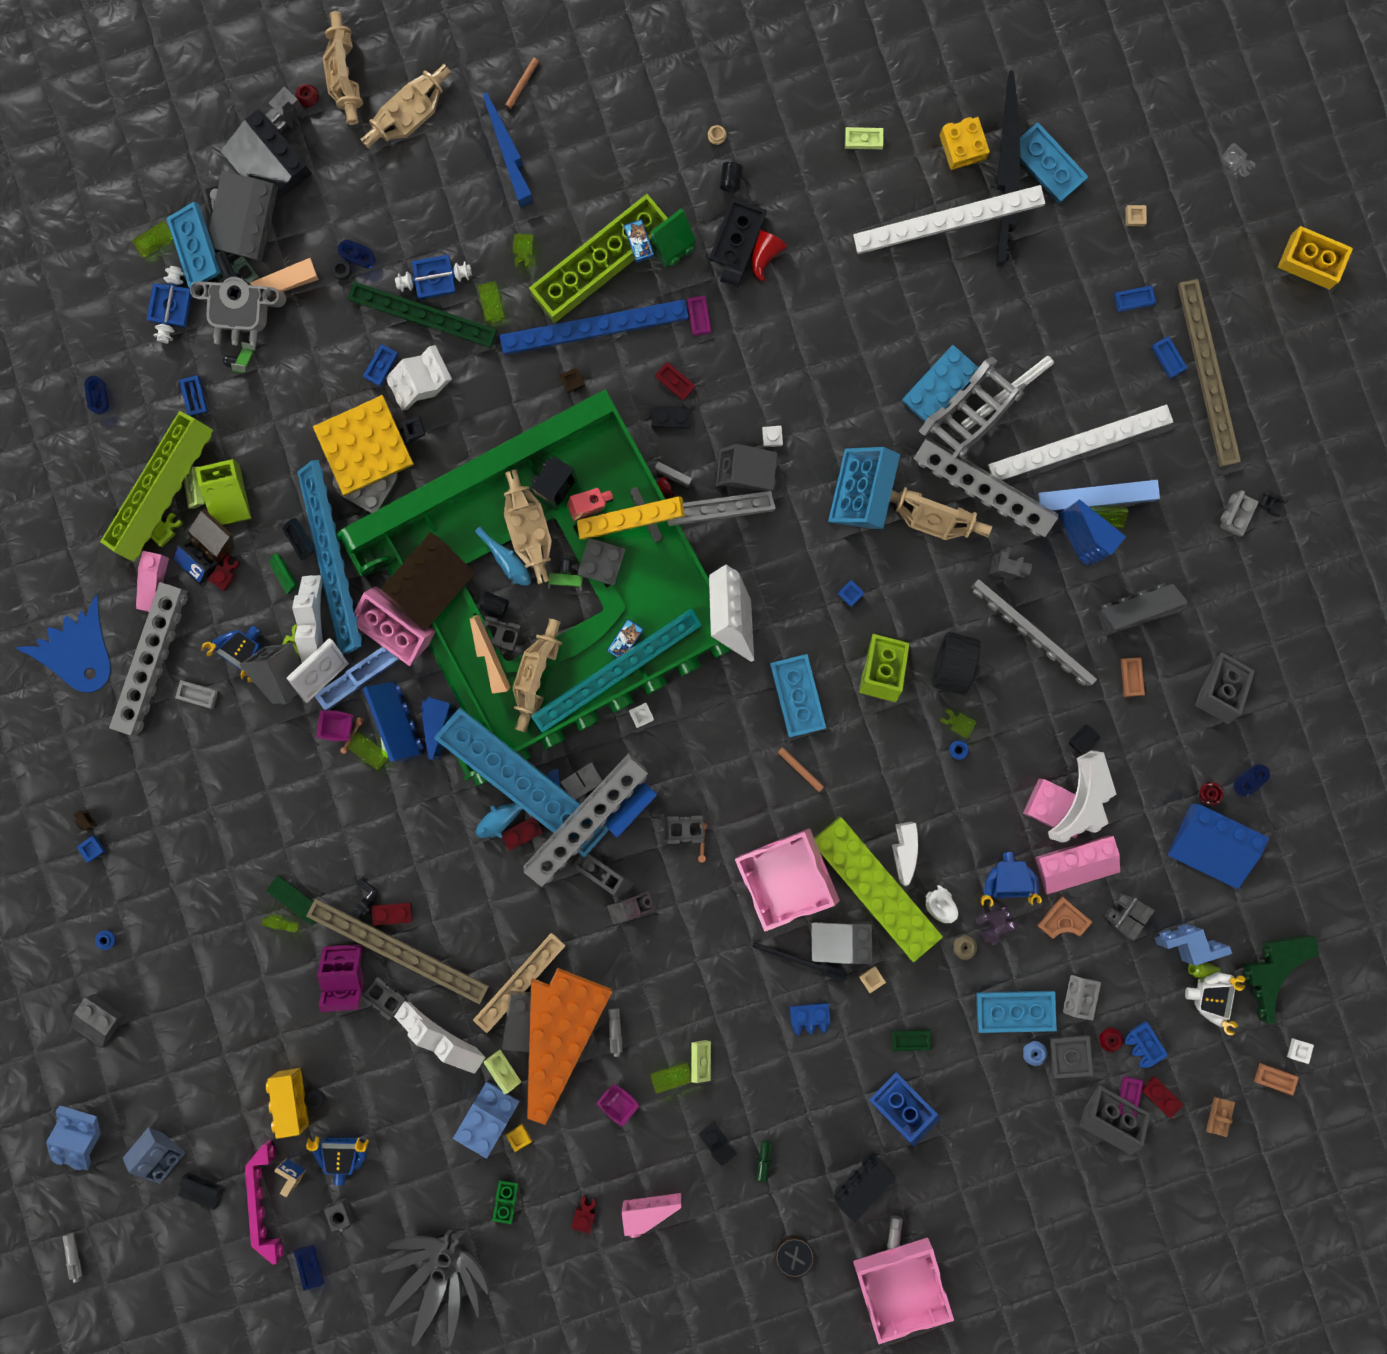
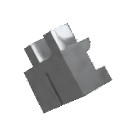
M283 87L269 102L272 108L265 114L281 132L287 125L292 129V121L298 115L303 119L307 112L298 99L288 89Z
M1003 551L993 556L990 575L1012 580L1016 577L1025 578V576H1029L1031 573L1032 564L1023 562L1024 557L1014 561L1008 559L1009 553Z
M591 762L577 771V773L561 781L568 794L582 804L588 797L587 793L591 790L594 791L603 779L599 775L594 763Z
M1120 893L1115 902L1122 906L1119 912L1110 908L1105 917L1111 922L1110 925L1128 939L1134 941L1144 927L1141 924L1145 925L1155 910L1134 897Z

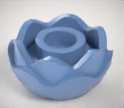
M1032 1041L1024 1046L1023 1058L1028 1064L1039 1066L1047 1059V1049L1040 1042Z

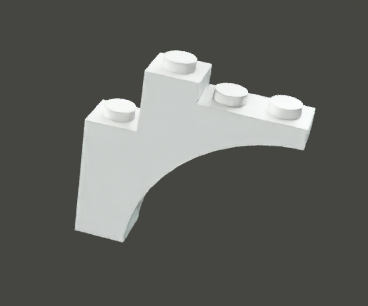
M321 575L302 576L299 593L295 595L292 606L297 623L295 642L302 663L323 644L321 629Z
M1091 750L1077 758L1079 769L1077 792L1066 816L1057 826L1048 831L1050 839L1067 842L1070 840V837L1080 834L1085 830L1098 832L1102 827L1109 824L1102 803L1108 802L1111 797L1117 794L1104 752Z
M405 1000L394 1016L409 1032L407 1034L408 1037L417 1046L433 1051L443 1063L475 1074L486 1058L475 1046L460 1040L435 1024L411 1002Z

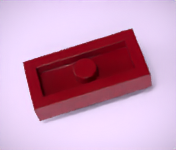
M668 362L655 374V378L683 402L696 388L691 381Z
M532 817L503 832L502 838L510 851L544 832L538 820Z
M411 902L371 906L373 926L413 922Z
M1155 1076L1142 1087V1092L1170 1119L1184 1105Z

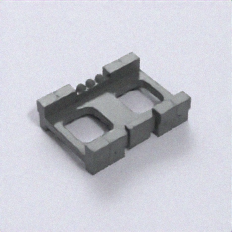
M486 616L485 629L488 625L497 628L495 637L489 638L492 645L513 652L521 629L520 625L510 622L509 624L501 621L498 622L496 618ZM505 631L515 633L513 643H507L502 640Z
M703 815L681 818L679 816L667 817L668 844H678L681 841H692V843L705 842ZM691 823L701 824V835H691ZM682 824V835L672 836L671 825Z
M378 976L361 997V1000L369 1006L372 1004L374 1008L381 1011L380 1014L390 1020L406 1000V997L398 991L395 992L396 990L393 987L387 985L388 983ZM374 985H378L384 991L379 999H375L370 995ZM389 997H394L399 1002L394 1011H390L385 1007Z

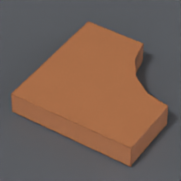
M1061 896L1037 926L1052 939L1065 932L1074 933L1081 937L1092 921Z

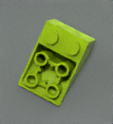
M231 459L195 468L199 488L208 513L221 525L252 519L238 462Z

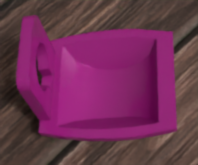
M320 711L316 737L330 741H350L353 715L340 711Z
M616 1084L608 1088L596 1103L610 1119L622 1127L640 1106L628 1092Z

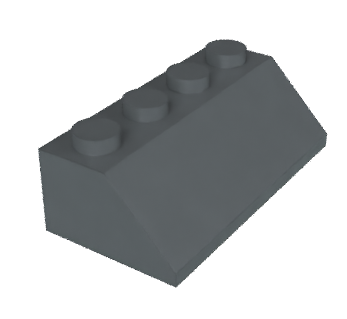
M1166 583L1154 586L1155 590L1152 592L1146 589L1138 592V597L1131 599L1130 596L1119 599V604L1113 605L1111 602L1102 605V610L1096 613L1104 633L1187 604V600L1174 584L1167 586Z

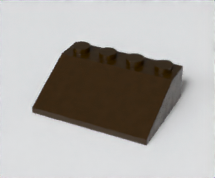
M430 532L380 589V595L426 631L475 573L446 543Z

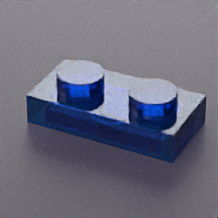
M315 1245L296 1249L293 1253L303 1290L323 1285L324 1279Z

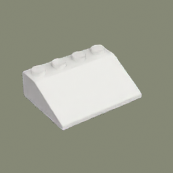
M724 565L709 575L711 637L752 662L754 661L751 599L740 574L728 565Z

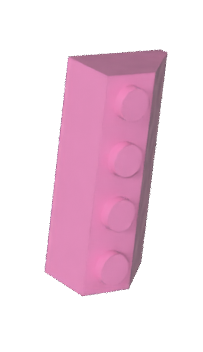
M377 586L363 593L354 611L357 617V628L408 666H411L427 648L436 632L431 626L426 631L382 597L380 595V588Z
M1110 835L1034 857L1046 895L1120 873V854L1114 836Z

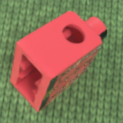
M599 488L570 496L567 506L573 521L577 522V520L602 512L605 504L613 501V496L610 490L600 493Z

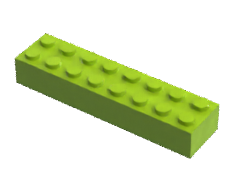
M648 194L644 195L529 287L531 296L554 323L635 260L624 225L642 219L652 246L651 231L668 218Z
M181 411L178 412L100 542L133 562L141 555L144 544L151 538L152 531L160 523L165 509L171 505L172 498L180 490L185 476L191 472L194 461L200 457L205 443L211 439L213 429Z
M838 817L814 838L820 854L912 962H915L943 938L842 817Z

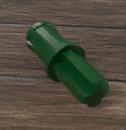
M767 1140L761 1141L759 1158L756 1160L758 1166L755 1179L761 1182L768 1181L769 1165L772 1164L770 1160L772 1142Z

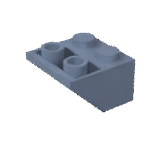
M148 1127L125 1154L123 1160L130 1174L160 1184L185 1155V1152L164 1133Z

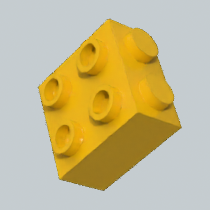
M968 117L956 124L948 123L940 132L939 136L950 170L984 161L990 153L979 117L973 119Z

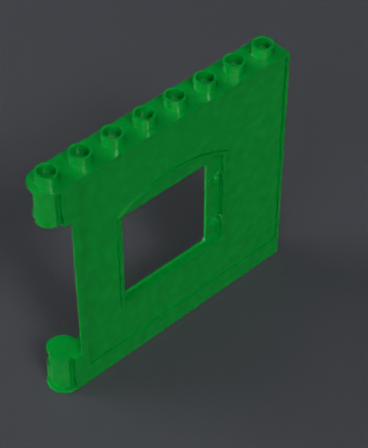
M606 389L350 524L339 531L336 537L338 541H342L360 576L372 574L387 567L390 575L393 576L430 532L446 543L465 564H468L491 552L488 545L476 534L475 530L478 527H481L500 545L511 541L504 517L506 500L504 493L510 490L505 473L510 471L513 479L512 470H517L521 486H530L529 491L541 503L546 522L551 519L557 520L581 565L588 539H579L574 529L577 522L573 521L567 506L570 496L595 488H599L600 493L611 491L613 501L605 504L602 512L590 517L636 507L630 495L631 489L635 487L638 488L645 504L666 499ZM553 456H556L572 467L578 479L557 510H554L538 499L531 488L533 486L531 482L534 477L542 473L544 463L548 458L552 459ZM668 521L655 523L663 537L662 541L657 544L654 542L646 526L591 538L624 548L626 551L615 586L610 585L606 588L604 583L589 579L603 605V611L556 636V639L562 642V646L559 645L556 660L546 659V668L540 678L541 684L535 694L544 697L540 709L617 658L609 653L607 649L627 619L644 629L633 647L689 609L694 611L702 626L543 733L532 718L530 719L527 733L515 730L520 713L519 710L513 709L514 706H517L513 685L523 654L511 661H506L499 647L493 646L511 688L507 692L492 694L485 656L477 657L470 619L473 616L479 615L483 625L485 621L465 585L432 623L431 627L436 632L428 645L461 708L524 759L529 760L532 757L527 749L539 742L547 750L565 740L562 730L576 724L580 732L600 721L595 712L609 705L612 712L616 713L634 703L630 693L641 687L649 695L666 686L668 683L664 675L678 669L682 677L698 669L702 665L697 657L711 650L714 657L718 658L731 651L732 649L711 637L709 578L680 525L669 526ZM487 626L485 630H486V632H487L489 638H493V636H492V634H491V632H490V630H489V628H488V626ZM456 756L466 775L463 777L465 781L473 779L477 787L488 782Z

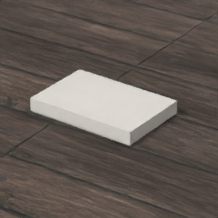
M329 638L286 679L302 700L308 703L349 663L334 641Z

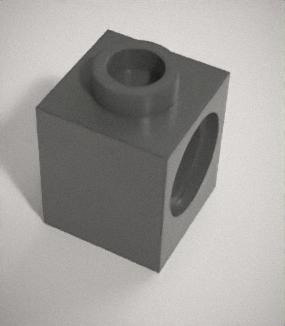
M347 1197L328 1204L324 1209L331 1232L336 1230L339 1232L345 1231L350 1228V1225L355 1220ZM336 1213L343 1214L344 1220H339L336 1217Z

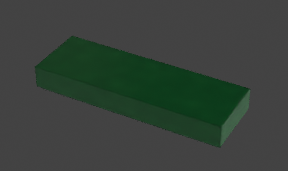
M277 875L266 892L310 925H314L316 921L306 917L314 901L280 875Z

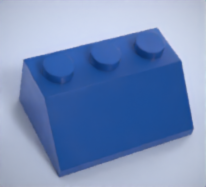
M645 781L641 785L638 784L633 789V794L620 803L619 809L607 817L604 825L616 837H619L657 796L658 793Z

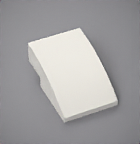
M914 822L896 824L899 844L892 845L899 882L905 886L909 885L912 879L918 854V833L916 823Z

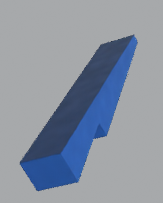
M486 92L483 94L484 101L519 206L522 207L533 201L532 194L518 167L523 165L522 159Z

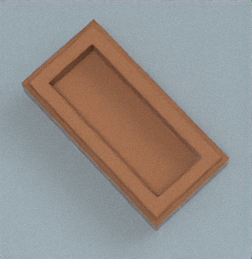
M1141 657L1121 659L1124 697L1144 696Z
M1260 1063L1254 1082L1294 1095L1299 1077Z

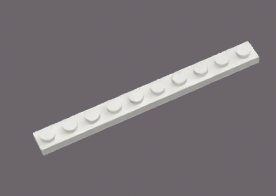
M1038 185L853 234L857 254L1045 206L1042 187Z
M1164 405L988 464L987 468L990 474L1003 481L1172 424L1173 419L1168 406Z

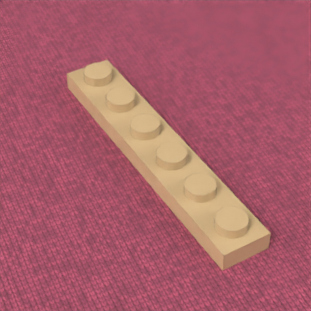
M551 932L473 1021L488 1033L507 1012L509 991L525 992L531 985L532 978L536 979L566 944Z

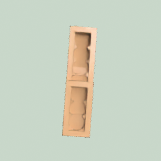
M308 258L250 283L253 286L273 287L284 293L286 290L317 281L319 278L311 258Z
M479 615L473 616L470 619L476 654L477 657L485 656L492 694L507 692L511 686Z

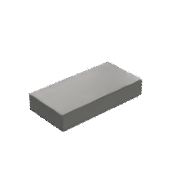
M660 462L656 464V473L687 488L691 486L692 478Z
M180 680L175 699L214 709L219 691Z

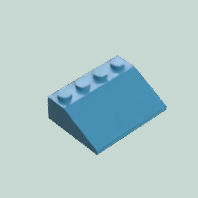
M885 447L845 449L828 522L883 529L900 454Z

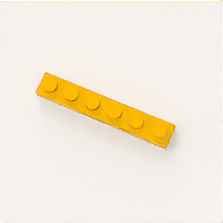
M678 496L577 520L579 539L584 540L685 517L683 499Z

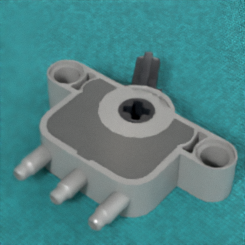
M224 251L218 252L215 258L224 276L221 279L222 283L197 281L191 285L190 293L194 298L207 302L206 316L209 324L214 326V344H220L223 329L232 331V345L235 346L238 345L240 331L250 332V347H256L258 332L262 331L266 326L268 307H282L286 303V295L273 287L253 286L250 282L242 279L240 274L234 273ZM204 288L203 295H200L201 289ZM276 293L277 298L275 301H272V296Z

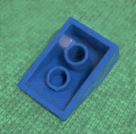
M428 697L421 706L428 758L439 760L443 745L436 741L434 736L453 716L456 705Z
M897 1072L869 1099L913 1146L941 1119Z

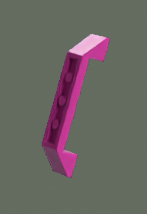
M268 1140L245 1166L251 1247L273 1265L277 1264L283 1257L284 1247L280 1243V1238L265 1240L267 1230L266 1226H263L265 1208L262 1206L261 1201L263 1198V1187H260L262 1169L259 1165L269 1164L276 1155V1148L272 1144V1140Z

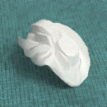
M937 885L938 890L929 891L925 896L926 908L938 921L952 923L958 917V909L952 900V894L947 889Z

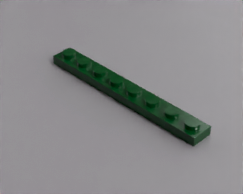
M353 282L348 296L350 302L490 349L497 334V329L357 282Z

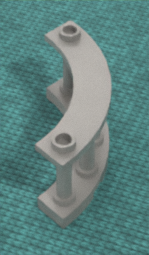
M993 357L983 361L969 379L971 384L964 391L960 390L949 401L951 405L948 408L944 409L942 407L929 416L919 430L924 436L930 432L936 433L956 450L951 457L952 460L957 459L959 456L963 458L969 449L1001 418L1013 402L1019 401L1024 395L1023 390L1027 385L1023 383L1015 388L995 371L996 368L994 366L998 361ZM986 376L991 377L1011 394L1002 405L981 388L980 384ZM971 394H977L996 410L995 414L988 421L966 404V400ZM957 409L959 411L962 410L979 424L981 428L972 435L952 418V414ZM942 423L948 424L966 441L959 444L940 425Z

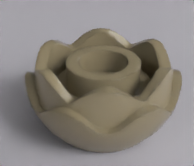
M963 935L955 939L953 952L957 957L962 960H968L975 956L977 943L973 938Z

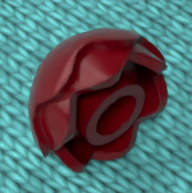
M302 84L297 88L295 97L302 106L309 108L318 102V90L311 84Z
M662 476L657 481V485L665 499L673 498L675 493L672 491L667 477Z
M1207 782L1199 790L1200 800L1208 806L1218 805L1224 797L1221 786L1215 782Z
M1108 1027L1099 1035L1101 1048L1105 1051L1116 1052L1123 1046V1035L1118 1029Z

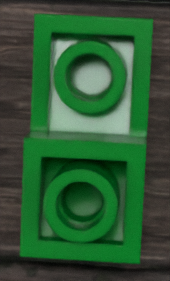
M499 1180L492 1221L512 1224L518 1183Z

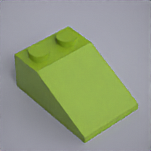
M872 634L859 693L896 702L903 690L910 643Z

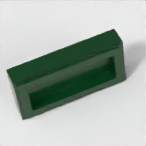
M931 1030L891 1031L892 1051L931 1050Z

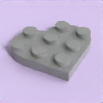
M398 473L347 496L342 494L335 476L333 477V486L344 498L373 513L383 507L396 485Z

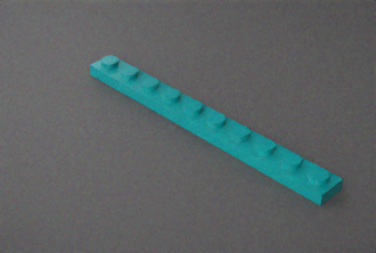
M692 609L687 610L531 715V718L542 733L702 626Z

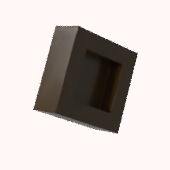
M577 367L559 375L567 394L585 386Z
M79 810L73 814L76 818L75 823L84 831L92 830L98 826L88 810Z

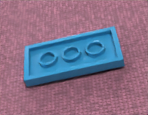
M1038 122L1020 137V162L1058 204L1087 180L1088 176Z
M192 202L169 216L167 222L188 287L190 288L194 282H208L222 274L215 258L216 254L199 203Z
M952 345L902 399V402L925 422L929 416L942 407L944 409L947 408L950 404L949 401L969 384V379L979 367Z
M808 654L770 663L788 737L825 729L826 724Z
M1055 991L976 992L978 1033L1057 1031Z

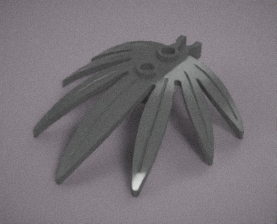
M450 1229L446 1232L444 1241L433 1237L415 1236L394 1241L387 1246V1249L420 1250L397 1258L384 1267L381 1273L400 1269L427 1258L430 1259L408 1279L385 1313V1317H387L399 1308L418 1290L430 1275L431 1279L418 1313L412 1346L417 1344L435 1317L444 1298L449 1279V1346L454 1341L461 1312V1281L459 1273L477 1318L481 1314V1308L474 1278L486 1294L490 1292L487 1278L481 1266L470 1254L458 1248V1242L461 1240L462 1235L458 1234L451 1244L452 1230Z

